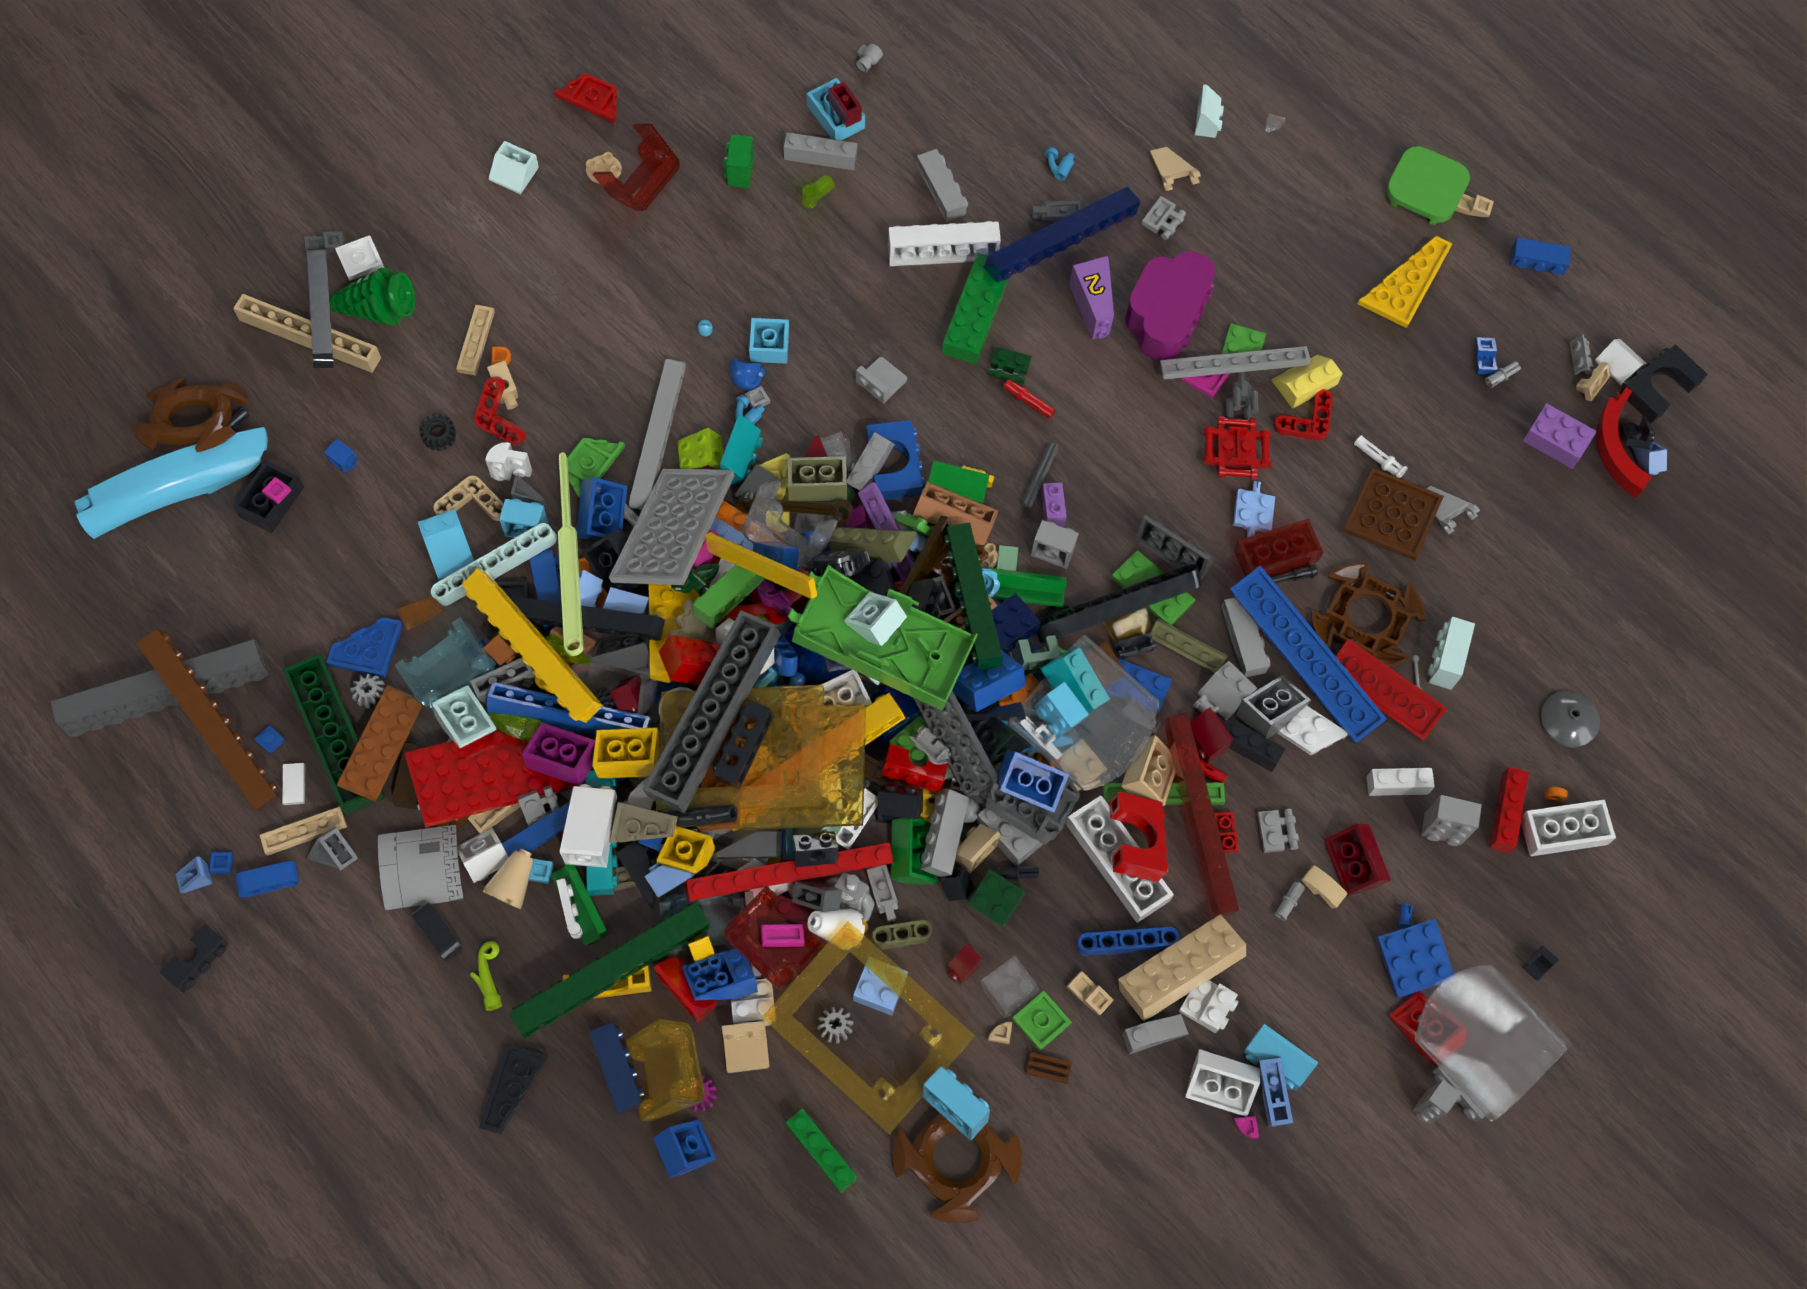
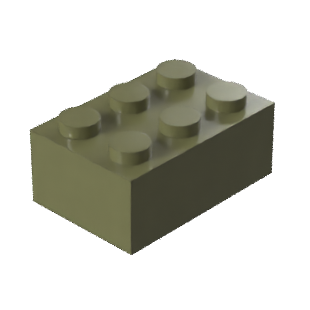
M846 456L788 458L789 501L820 502L838 501L840 499L847 500Z

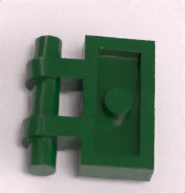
M996 347L991 366L997 369L989 368L988 375L995 376V379H1011L1015 383L1024 384L1026 377L1019 375V373L1027 375L1032 356ZM1003 369L1012 371L1013 373L1003 371Z

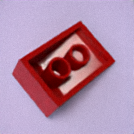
M1419 991L1389 1015V1019L1417 1051L1436 1067L1440 1066L1467 1042L1466 1027Z

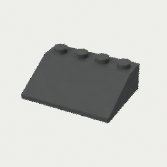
M1147 515L1143 517L1135 543L1175 569L1190 564L1197 565L1202 581L1211 569L1215 559L1209 553L1202 552L1196 548L1192 542L1182 539L1175 531H1170L1164 527L1160 521L1153 520Z

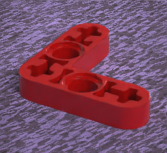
M494 376L485 382L474 421L481 429L513 446L521 444L526 437L524 430L496 415L505 389V382L501 377ZM487 397H489V398L492 399V401H493V406H492V407H489V406L487 405V403H486ZM497 423L502 424L503 432L497 430Z
M1322 389L1316 393L1312 420L1281 415L1276 418L1274 423L1275 432L1281 435L1317 441L1324 440L1328 435L1333 399L1331 392ZM1321 396H1324V398H1325V400H1326L1325 403H1324V405H1321V404H1322V398H1321ZM1317 412H1324L1326 418H1319ZM1281 422L1284 423L1285 428L1281 427ZM1319 424H1322V426H1321V432H1322V434H1319V432H1318V430H1317L1318 427H1319ZM1304 425L1306 431L1301 432L1297 430L1296 426Z

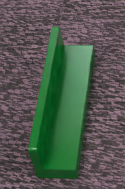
M990 568L997 573V579L1000 582L999 590L991 598L1058 607L1064 606L1063 594L1067 583L1066 577Z
M565 864L564 868L553 872L551 876L557 889L556 880L565 878L567 884L572 885L574 896H571L572 904L576 903L578 916H575V919L583 931L581 938L585 946L608 936L607 930L575 865Z

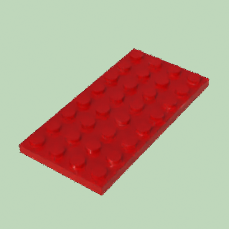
M531 722L497 729L462 748H459L454 741L405 753L425 828L519 803L518 796L536 789L539 796L545 794L543 788L546 786H551L553 792L556 793L579 786L526 767L522 753L540 724Z

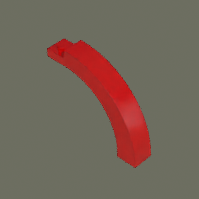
M1625 388L1622 393L1618 392L1614 398L1610 397L1603 407L1597 423L1596 440L1600 457L1609 474L1626 492L1637 498L1652 476L1641 470L1629 458L1619 438V415L1632 393L1630 389Z
M800 571L801 573L809 576L808 571ZM790 589L783 592L787 599L793 603L794 610L798 614L806 608L810 598ZM758 603L736 606L719 623L722 624L728 618L735 621L740 611L774 625L789 620L787 614L782 616L773 607Z

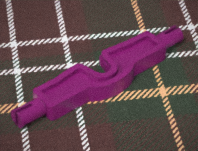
M766 579L754 589L759 594L760 601L764 605L773 607L782 616L789 615L790 611L794 609L793 603L787 599L783 592L776 593L775 585Z

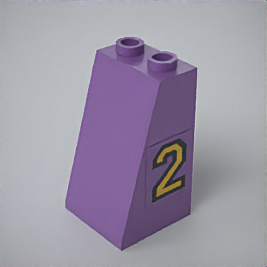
M1105 256L1073 265L1069 283L1092 340L1096 338L1102 339L1109 335L1114 318L1109 258Z

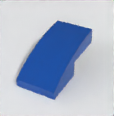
M1476 337L1475 358L1477 374L1492 375L1497 372L1495 338Z

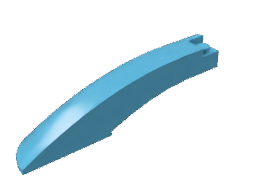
M261 427L238 432L226 442L202 452H196L195 447L197 444L120 473L88 489V495L74 501L78 510L76 516L83 529L89 536L95 539L151 511L202 494H211L248 475L262 461L260 458L264 450L267 449L266 429Z

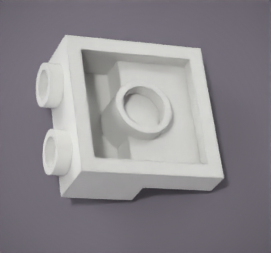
M771 978L756 980L758 992L739 999H731L733 1024L765 1021V1026H769L772 1022L776 1021Z
M1208 980L1188 994L1179 1012L1216 1033L1219 1028L1223 1030L1229 1019L1226 1018L1229 1010L1231 1012L1235 1010L1239 1002L1236 1000L1238 994L1221 984L1217 985Z

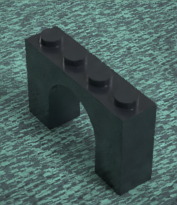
M1676 344L1670 349L1666 347L1659 354V358H1652L1647 363L1645 369L1641 367L1634 374V378L1629 377L1622 383L1623 388L1620 393L1625 388L1630 389L1632 393L1627 401L1641 415L1647 417L1651 424L1663 415L1670 406L1654 389L1651 382L1652 376H1669L1685 391L1690 393L1708 375Z

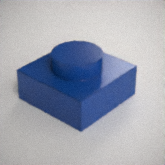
M270 725L254 739L270 755L285 741Z

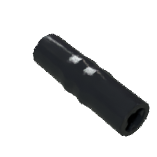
M734 804L686 809L685 813L676 811L675 816H678L676 826L681 828L702 827L735 822L738 811Z

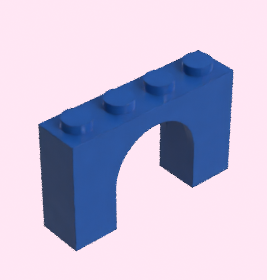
M912 420L866 425L867 443H869L875 432L895 444L893 449L902 452L908 459L907 466L899 472L874 475V483L877 484L884 500L921 496L922 489L925 488V479L920 475V472L923 471L922 461L918 460L917 455H920L919 444H915L917 430L916 427L912 426Z

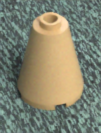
M521 848L519 852L514 851L482 892L521 909L534 860L530 858L531 853Z

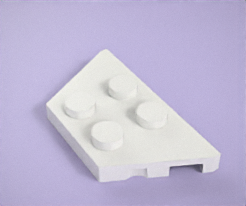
M1308 706L1302 709L1277 732V734L1309 755H1313L1321 749L1331 746L1334 742L1344 739L1348 735L1344 729Z

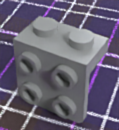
M879 357L867 369L860 366L856 370V382L883 404L907 382V376L883 357Z

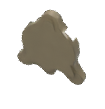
M692 600L685 601L683 603V614L675 618V622L680 626V629L669 632L668 637L669 635L716 643L715 629L717 626L711 629L696 618L693 611L694 602Z

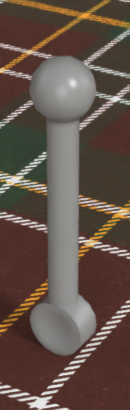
M1413 655L1411 660L1414 662L1415 685L1422 690L1419 686V656Z

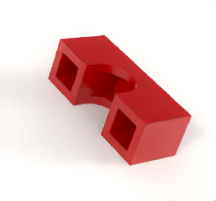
M890 744L884 758L881 775L939 793L945 781L948 763L937 765L928 759L924 766H916L909 760L910 750Z

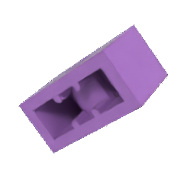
M1043 484L1041 497L1044 521H1052L1057 526L1064 527L1067 516L1063 484Z

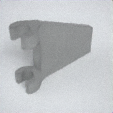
M1433 486L1426 488L1444 496L1435 518L1447 535L1454 532L1453 528L1457 526L1451 519L1465 511L1470 520L1478 516L1476 513L1480 509L1476 505Z

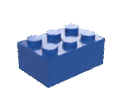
M1002 650L1003 666L979 670L977 663H971L962 668L953 687V693L976 712L1026 686L1024 667Z

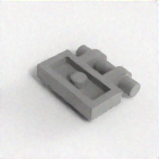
M1160 196L1142 220L1141 225L1156 234L1160 229L1164 232L1161 237L1167 240L1169 236L1174 234L1177 225L1183 222L1186 212L1184 210H1180L1178 213L1175 212L1176 204ZM1168 218L1172 219L1170 224L1165 222Z
M551 786L543 788L545 794L539 796L536 789L517 797L528 827L560 808L557 803L558 797L556 792H553ZM549 803L551 810L545 812L543 804Z
M1292 809L1284 810V818L1279 817L1278 810L1257 813L1263 853L1284 851V843H1289L1291 850L1298 849L1297 841H1299V836L1295 831L1294 824L1296 819L1293 816ZM1281 826H1287L1288 835H1282Z

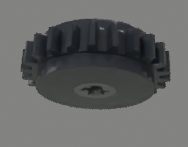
M851 546L820 553L814 556L812 561L806 566L809 575L812 571L814 575L823 577L828 565H830L831 568L848 577L861 572L865 568L864 566L869 564L870 559L868 551L861 550L860 547Z

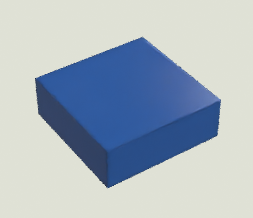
M211 852L209 873L232 874L234 853Z

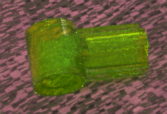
M823 175L813 184L805 185L802 189V204L807 208L815 207L819 199L835 188L832 178L829 175Z

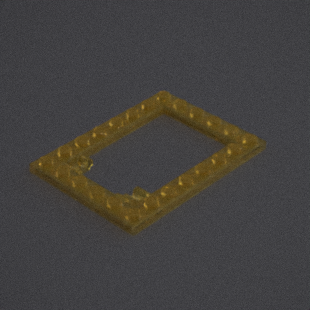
M824 686L752 688L743 706H746L749 700L770 709H782V721L799 722V726H802L801 764H798V770H795V772L780 771V785L741 786L740 789L735 787L698 788L687 809L734 804L737 809L823 806ZM697 690L661 692L658 760L680 722L682 713H685ZM789 708H796V713H789ZM788 781H795V784H788ZM657 801L656 810L659 812L678 811Z
M849 921L846 922L762 1017L889 1134L923 1096V1086L941 1066L946 1070L975 1036ZM849 951L928 1022L919 1035L932 1046L928 1051L930 1054L902 1086L899 1084L896 1088H893L881 1077L871 1088L792 1016ZM933 1028L939 1032L936 1038L930 1033ZM880 1088L887 1093L883 1098L877 1094Z

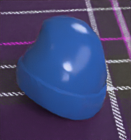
M733 358L730 361V378L736 387L743 390H752L761 384V378L766 374L765 369L761 368V364L745 363Z

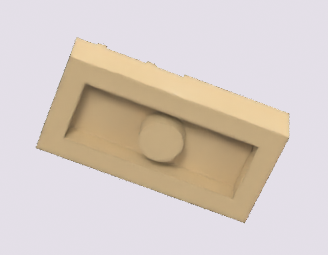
M1601 362L1593 370L1590 379L1581 378L1576 385L1577 391L1584 393L1586 400L1592 401L1609 379L1608 363Z

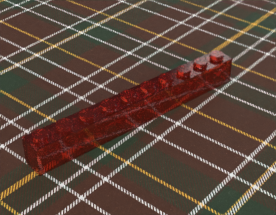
M1188 713L1170 716L1164 721L1163 725L1213 917L1215 918L1220 914L1222 916L1232 915L1239 911V906Z

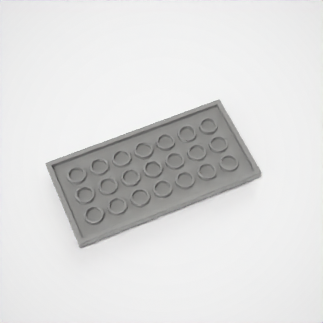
M662 469L609 576L611 583L684 585L705 540V535L709 532L734 478L733 470Z

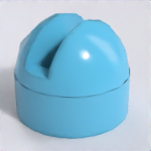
M709 320L699 322L698 332L700 335L709 336L713 332V326Z

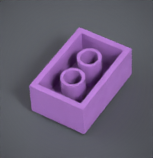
M1546 403L1523 441L1573 469L1596 431Z

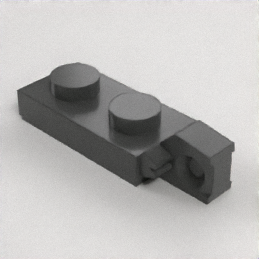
M1046 201L1045 204L1040 206H1032L1031 216L1032 219H1042L1044 221L1082 220L1081 201Z

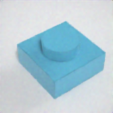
M534 859L529 881L549 884L553 862Z

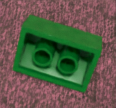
M933 461L929 482L984 504L990 475Z
M903 817L892 820L891 853L893 863H891V880L904 884H937V875L920 869L922 864L921 857L926 847V836L931 826L930 822L919 818L910 819Z

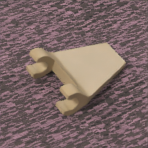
M1168 147L1150 151V155L1162 178L1165 191L1173 190L1171 184L1174 183L1173 179L1189 176L1192 185L1199 183L1198 177H1201L1200 172Z

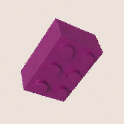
M541 723L523 751L522 757L528 769L580 786L593 767L596 740Z

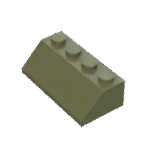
M835 527L827 542L831 550L856 546L860 547L861 550L868 551L870 560L878 561L883 559L889 562H902L917 533L916 531Z

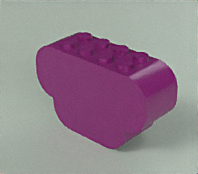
M1185 251L1179 253L1174 259L1156 257L1146 264L1131 294L1125 322L1128 329L1139 336V348L1147 357L1159 362L1160 360L1176 359L1183 347L1187 348L1190 337L1195 332L1198 325L1197 322L1201 319L1204 308L1208 305L1215 286L1212 284L1215 276V266L1208 257L1197 252Z

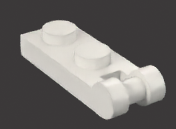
M565 878L556 880L567 929L573 939H579L582 937L583 931L575 919V916H578L576 903L572 904L571 896H574L572 885L567 884Z

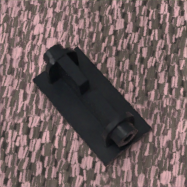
M1151 632L1114 642L1116 657L1119 659H1126L1145 652L1154 651V648H1157L1156 641L1152 640Z

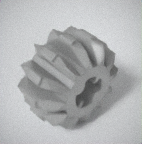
M367 674L366 678L359 676L360 681H353L355 687L350 688L353 694L352 699L355 702L357 701L360 707L364 704L368 709L371 704L377 706V701L380 700L385 690L383 688L385 686L384 682L379 681L380 679L376 675L373 678L370 674Z
M831 1007V1014L824 1010L823 1014L825 1017H819L818 1019L822 1024L818 1025L817 1028L820 1031L824 1030L820 1034L822 1038L829 1035L828 1043H831L832 1038H835L836 1044H839V1037L846 1041L848 1037L845 1033L852 1034L853 1030L849 1026L853 1025V1020H848L850 1013L842 1015L843 1008H840L839 1012L835 1013V1007ZM836 1021L839 1022V1026L841 1027H836V1029H832V1024H834Z

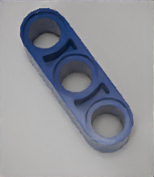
M781 635L774 647L775 663L773 666L783 676H794L797 674L798 654L787 639Z
M295 861L281 862L240 872L235 875L239 897L259 895L295 886L299 883Z

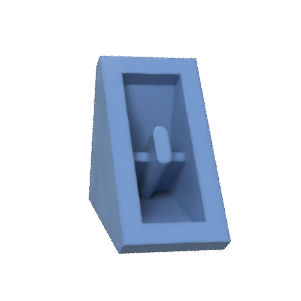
M195 857L175 874L180 893H186L213 884L211 874L209 873V866L201 857Z

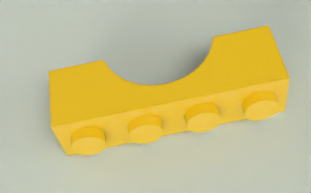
M646 966L594 998L651 992L649 966ZM563 975V981L569 978V975Z

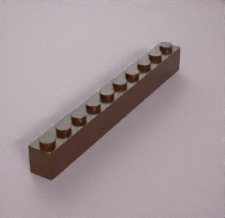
M155 629L137 641L136 644L254 810H261L279 797L277 794L279 791L278 787L273 781L269 782L265 777L267 772L261 764L257 766L253 760L255 755L250 748L245 749L241 742L244 740L237 731H232L229 726L232 724L225 714H220L218 711L219 704L213 697L209 698L205 693L208 689L202 681L198 682L194 677L196 672L191 665H186L183 662L182 658H184V655L177 647L174 649L170 642L173 640L166 631L162 632L159 629Z

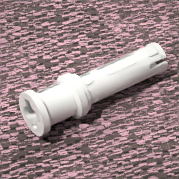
M1362 435L1355 441L1354 445L1382 465L1383 471H1388L1397 478H1401L1407 471L1408 467H1403L1399 464L1395 457L1387 456Z

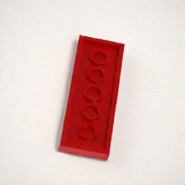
M1350 639L1346 641L1335 656L1381 711L1422 740L1427 737L1448 709Z

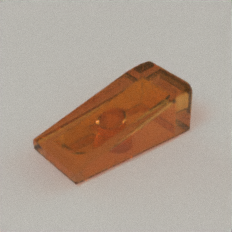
M433 596L397 609L407 630L443 613L438 601Z

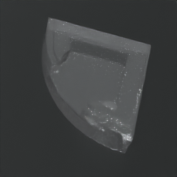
M1269 113L1264 131L1272 132L1280 129L1286 117Z

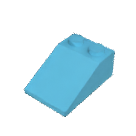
M455 509L418 522L439 581L474 562Z

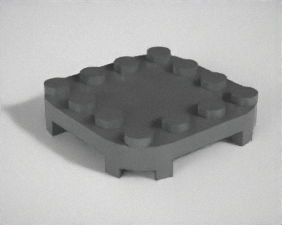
M1028 750L1025 753L1019 752L1020 754L1033 759V752ZM999 771L997 774L998 783H993L986 796L987 809L993 811L997 816L1042 844H1047L1049 841L1054 840L1064 828V824L1080 796V793H1077V789L1073 784L1074 779L1068 776L1056 810L1053 813L1000 791Z

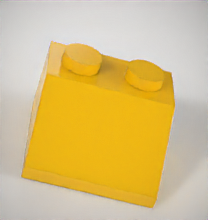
M676 826L674 837H667L656 861L657 863L696 874L708 865L715 850L712 837Z

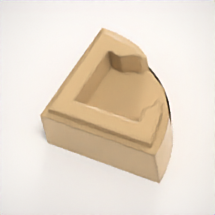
M1004 1022L996 1026L991 1031L988 1041L1009 1044L1012 1022Z

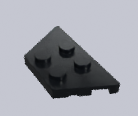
M989 717L988 720L969 721L992 765L1004 760L1007 750L1019 753L1031 746L1026 739L997 717Z

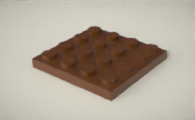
M1372 468L1343 532L1415 561L1444 496Z

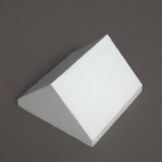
M1621 339L1613 340L1595 359L1598 365L1601 362L1608 363L1610 376L1621 386L1627 378L1634 376L1641 367L1647 364Z

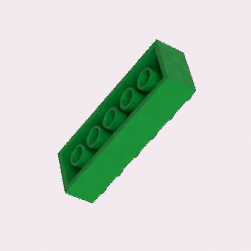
M977 253L943 341L942 354L977 365L1010 279L1013 263Z

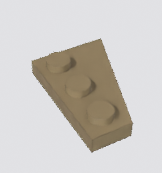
M618 802L609 843L674 837L678 816Z

